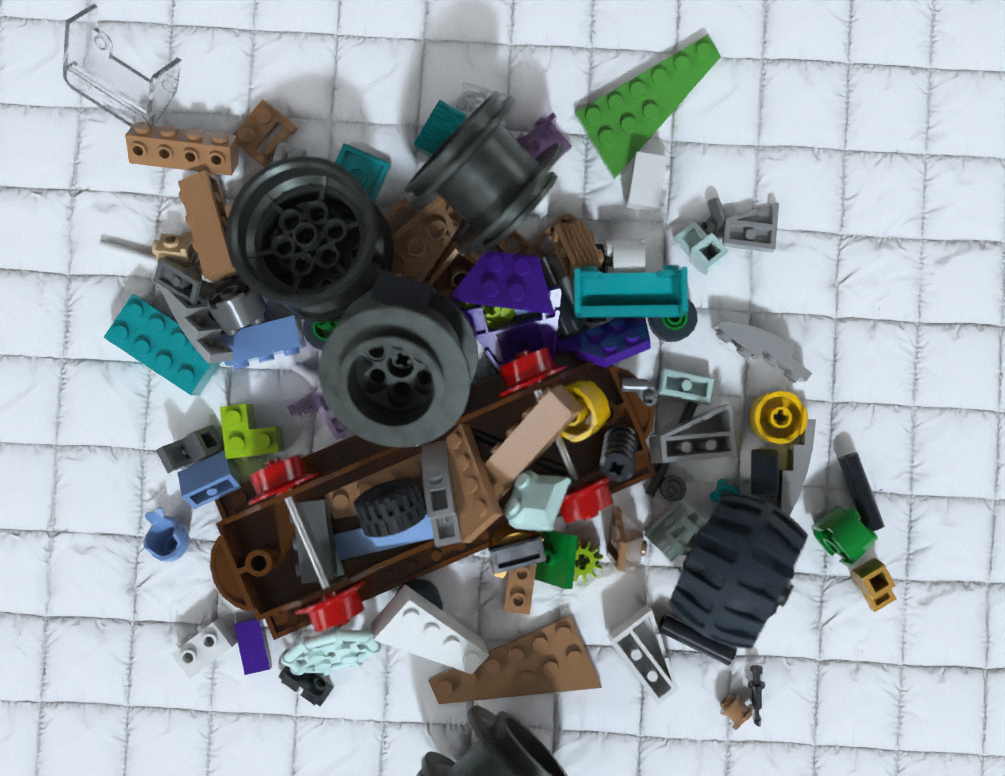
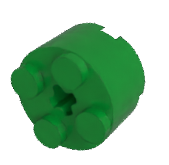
M835 506L812 527V530H817L814 533L816 540L831 556L836 553L842 558L839 560L840 563L851 567L874 545L878 537L873 530L865 527L859 521L861 516L852 507L844 509L840 506Z

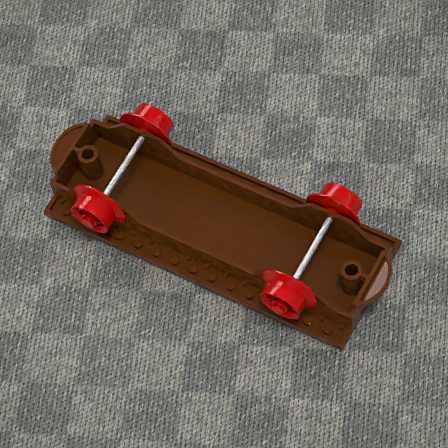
M548 347L531 354L529 350L515 355V361L498 368L500 373L470 385L465 409L457 422L442 436L425 443L429 444L446 440V437L461 423L469 424L471 430L475 428L506 440L508 438L506 436L507 431L516 423L520 424L524 420L521 417L522 414L532 405L535 407L540 402L537 398L546 388L550 387L553 389L561 384L565 387L577 381H592L606 396L611 411L610 417L604 426L589 437L578 442L558 437L541 455L565 465L567 469L566 476L533 464L528 469L537 475L566 477L571 480L556 518L562 516L565 523L583 518L584 520L594 518L599 515V511L615 502L612 497L613 493L657 475L647 454L650 450L645 441L653 428L654 408L653 406H646L636 392L621 391L622 378L638 377L629 370L617 366L603 367L591 361L577 359L576 353L568 350L564 354H560L557 352V348L555 362ZM621 424L629 426L636 432L638 444L634 474L625 481L617 482L610 480L601 472L600 459L606 431L614 425ZM354 435L303 458L300 455H295L281 461V458L278 457L266 462V468L249 475L251 480L242 483V488L215 500L223 520L216 523L220 536L217 537L211 549L210 570L213 582L222 597L233 606L247 611L252 610L257 622L265 619L273 640L310 624L313 625L315 632H320L333 626L334 628L342 627L350 622L349 619L365 610L362 602L401 586L407 581L417 579L493 546L491 539L493 534L500 527L509 523L505 516V506L511 497L515 485L498 502L502 515L471 543L459 542L436 547L433 538L343 559L341 562L345 574L328 581L295 502L325 498L324 495L415 455L422 454V445L424 444L411 447H389ZM475 440L482 460L485 458L489 460L493 455L490 452L493 447ZM289 511L295 524H291ZM331 513L333 535L361 528L357 515L334 519ZM295 525L319 582L302 584L301 577H298L296 574V561H299L298 550L295 551L293 548V535L296 534Z

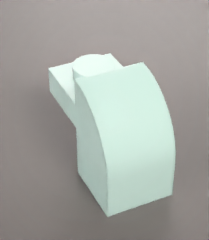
M695 221L674 237L675 242L690 258V263L702 274L707 275L728 259L729 251L713 233L707 236Z

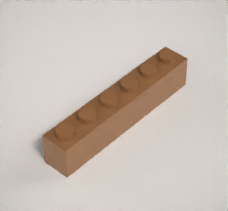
M562 384L553 389L550 387L546 388L537 398L540 402L535 407L532 405L522 414L521 417L524 420L520 424L516 423L507 431L506 436L508 438L504 443L500 441L492 448L490 452L493 455L489 460L487 458L483 460L498 502L515 485L517 477L521 473L526 472L584 409Z

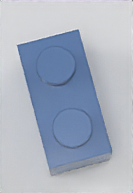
M225 451L177 472L181 495L193 509H197L242 488L237 464L232 458L226 459Z

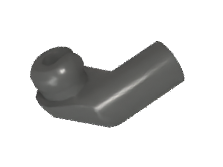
M719 197L707 201L711 215L706 222L701 224V229L707 235L711 233L716 234L725 222V215Z
M621 379V391L636 392L646 406H653L657 403L658 393L647 379Z

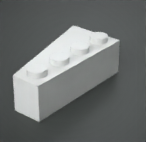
M406 585L400 589L370 623L375 641L469 674H473L489 656L483 638Z

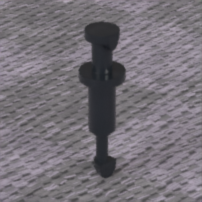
M752 665L750 666V671L752 672L753 680L748 682V687L751 689L752 705L755 710L754 724L761 727L762 719H759V710L762 708V689L766 685L765 682L760 681L763 667Z

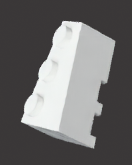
M647 604L607 634V637L656 704L660 705L677 692L679 687L653 611Z

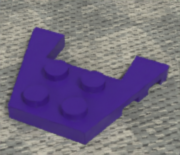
M560 285L548 287L555 310L554 315L542 313V316L489 328L482 305L477 304L467 308H460L469 320L476 339L483 346L485 353L498 371V368L515 361V355L529 350L531 354L548 347L555 362L561 298Z

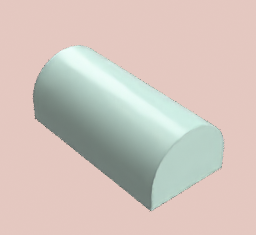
M663 368L658 381L657 393L658 395L709 405L714 378Z

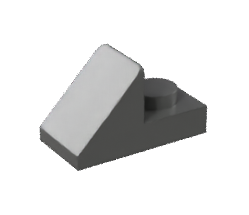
M162 257L158 259L154 282L191 305H196L201 288L202 275L199 265L185 268L168 257Z

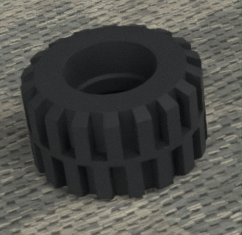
M403 478L381 483L363 492L353 503L363 533L367 537H386L401 533L417 525L427 515V508L418 481L415 479Z

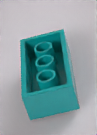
M135 294L130 296L103 337L192 396H200L222 363L208 364L191 344L174 317L145 298Z

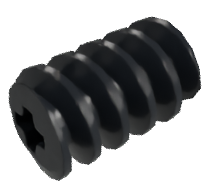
M614 425L604 435L600 469L607 478L613 481H625L634 474L638 443L636 432L629 426Z

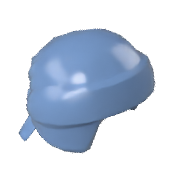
M162 507L156 508L155 513L152 511L147 512L144 516L152 526L145 535L144 548L154 558L162 562H172L181 558L189 546L190 536L187 527L180 520L164 515Z

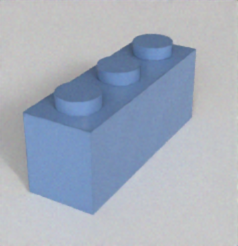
M294 316L242 328L234 335L228 336L226 333L220 335V339L234 351L232 361L224 362L226 366H234V370L249 367V362L258 359L259 363L275 360L274 355L284 353L285 357L300 353L299 349L306 347L299 318Z

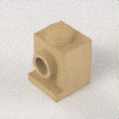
M187 232L186 236L162 234L160 240L155 239L152 244V253L156 255L157 263L159 258L168 257L181 266L189 268L196 254L192 245V232Z

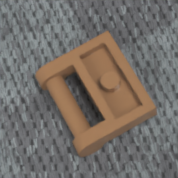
M262 99L232 135H237L238 146L265 168L270 164L269 160L274 155L279 142H285L291 134L294 135L298 131V128ZM280 124L283 128L260 154L257 151L258 148Z

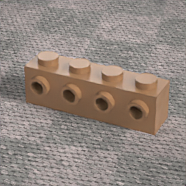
M146 122L134 123L125 134L128 159L131 164L197 172L206 170L214 174L231 176L239 164L237 135H229L226 132L218 131L212 133L204 132L197 128L187 130L179 129L172 125L154 126Z
M203 170L178 181L180 188L179 198L185 206L187 213L185 219L192 231V245L198 253L201 274L204 278L217 283L238 275L227 249L226 227L228 218L224 209L226 204L218 177Z

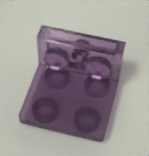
M554 112L548 117L546 115L540 117L534 124L536 128L529 134L526 132L522 133L516 139L534 158L555 143H559L563 147L558 160L572 148L571 144L556 129L557 116Z
M313 391L286 407L291 416H300L301 418L309 417L320 411L335 440L347 437L345 431L348 428L331 412L322 391Z

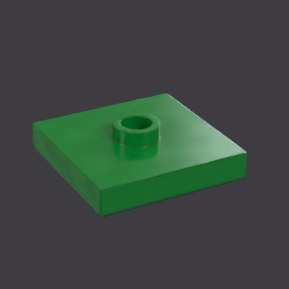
M540 530L544 539L542 544L546 561L537 563L535 580L563 589H572L578 536L556 530Z

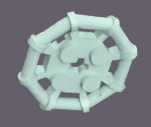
M335 627L331 632L316 636L305 635L299 638L296 645L282 652L281 662L285 666H289L291 673L295 675L322 673L323 676H326L332 671L351 666L355 668L361 666L365 659L379 653L381 643L373 639L372 630L364 628L358 631L342 630L341 627Z

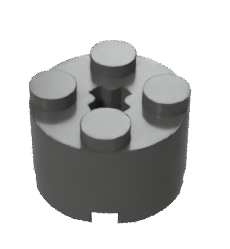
M241 277L219 285L215 288L217 293L213 297L208 294L205 298V303L214 320L228 336L238 333L241 328L249 324L257 325L265 320L266 302L262 295L249 287Z

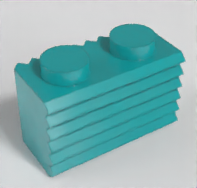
M439 99L414 142L415 149L431 157L466 120L467 115Z

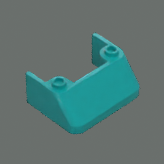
M664 265L663 270L648 273L599 272L598 267L595 266L581 267V270L580 268H575V314L577 318L683 317L688 312V266H682L679 270V265Z

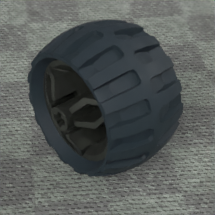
M724 493L706 525L701 527L697 535H692L683 553L686 556L683 562V570L672 592L669 605L686 624L703 636L728 646L752 649L767 620L776 614L779 605L784 607L795 586L791 584V580L794 577V567L809 535L789 515L766 501L742 494Z

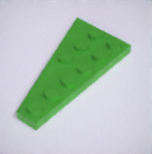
M706 35L575 113L576 118L613 180L720 59L721 55L709 35Z

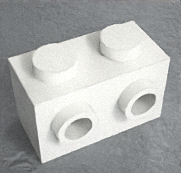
M636 152L633 158L625 208L656 213L660 206H664L666 191L662 190L664 180L668 181L671 165H667L668 156Z
M220 617L214 622L210 619L206 620L196 628L199 631L197 635L191 638L188 634L175 644L178 649L171 655L189 679L193 678L237 643V639Z

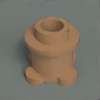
M728 694L719 705L722 708L720 714L726 715L734 722L732 726L734 730L739 729L752 716L754 708L752 704L746 706L739 699L738 694L733 696Z

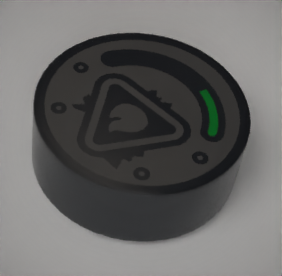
M669 475L663 478L659 491L666 500L679 501L686 493V484L680 477Z

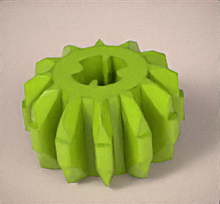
M578 538L576 560L579 559L578 555L583 554L585 558L588 556V560L584 561L583 566H580L578 562L575 564L574 582H577L579 575L582 576L584 583L588 582L586 574L589 573L595 579L597 575L593 569L602 570L603 568L600 563L595 561L602 560L604 557L602 554H595L599 549L597 544L589 548L591 544L590 539H586L583 546H581V541Z

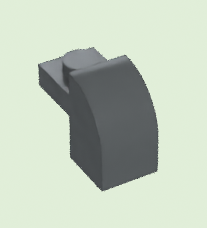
M210 425L192 432L181 440L164 445L156 451L169 474L200 462L220 451L224 446L214 426Z

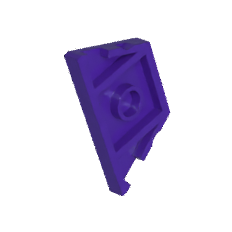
M486 251L451 295L453 301L553 315L555 311L540 259L536 256Z
M614 318L609 322L591 327L584 332L556 342L557 352L560 354H564L568 350L576 353L577 359L591 361L596 365L608 367L651 349V340L646 318Z

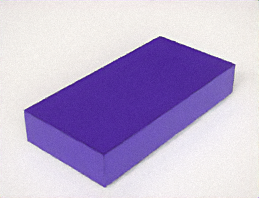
M256 618L236 622L234 629L244 674L248 675L270 670L272 665L262 620L257 622Z

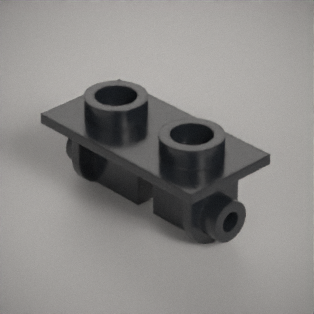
M285 666L278 676L282 680L281 683L296 692L299 687L304 689L300 696L312 703L313 706L318 705L321 707L334 686L315 673L292 674L289 666Z

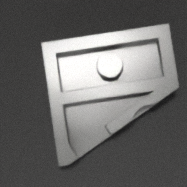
M774 202L768 207L759 210L753 209L747 211L744 215L726 218L722 237L724 247L773 253L776 249L779 203Z

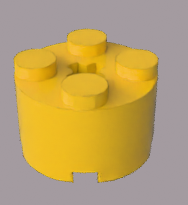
M577 381L565 386L568 392L584 409L559 435L560 438L564 437L572 442L584 440L600 430L610 417L611 411L606 396L592 381Z
M786 391L767 392L757 396L748 411V423L751 432L759 439L769 443L786 444L793 441L804 432L808 422V413L805 406H803L796 395ZM774 414L781 416V420L776 421L773 418Z

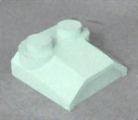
M531 470L521 473L515 481V487L505 506V516L509 520V524L516 529L552 531L553 524L571 480L566 477L537 475Z

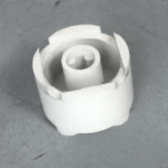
M644 239L607 241L608 273H646Z

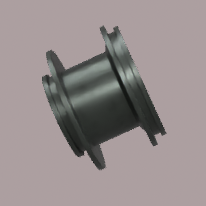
M497 90L480 104L446 139L403 189L407 194L410 192L414 194V197L409 202L413 209L432 193L436 192L470 225L456 247L460 254L468 252L482 240H484L483 244L488 249L501 242L540 204L558 178L553 171H549L561 155L563 147L559 143H555L534 158L500 124L516 99L511 95L502 102L499 99L501 94Z
M373 289L368 290L355 299L346 309L337 328L331 333L323 347L319 361V382L323 397L331 412L346 428L370 442L389 447H411L435 440L457 422L465 409L470 384L473 381L478 363V345L473 328L462 310L449 298L433 290L434 294L428 315L409 308L387 306L374 302L370 299ZM383 346L384 350H379L375 347ZM375 369H381L385 374H379ZM421 371H429L431 376H426ZM398 382H405L409 387H403Z
M473 705L467 712L469 723L478 738L476 743L456 763L440 753L427 752L422 757L421 769L416 774V776H568L548 748L518 719L505 711H500L497 715H494L478 705Z

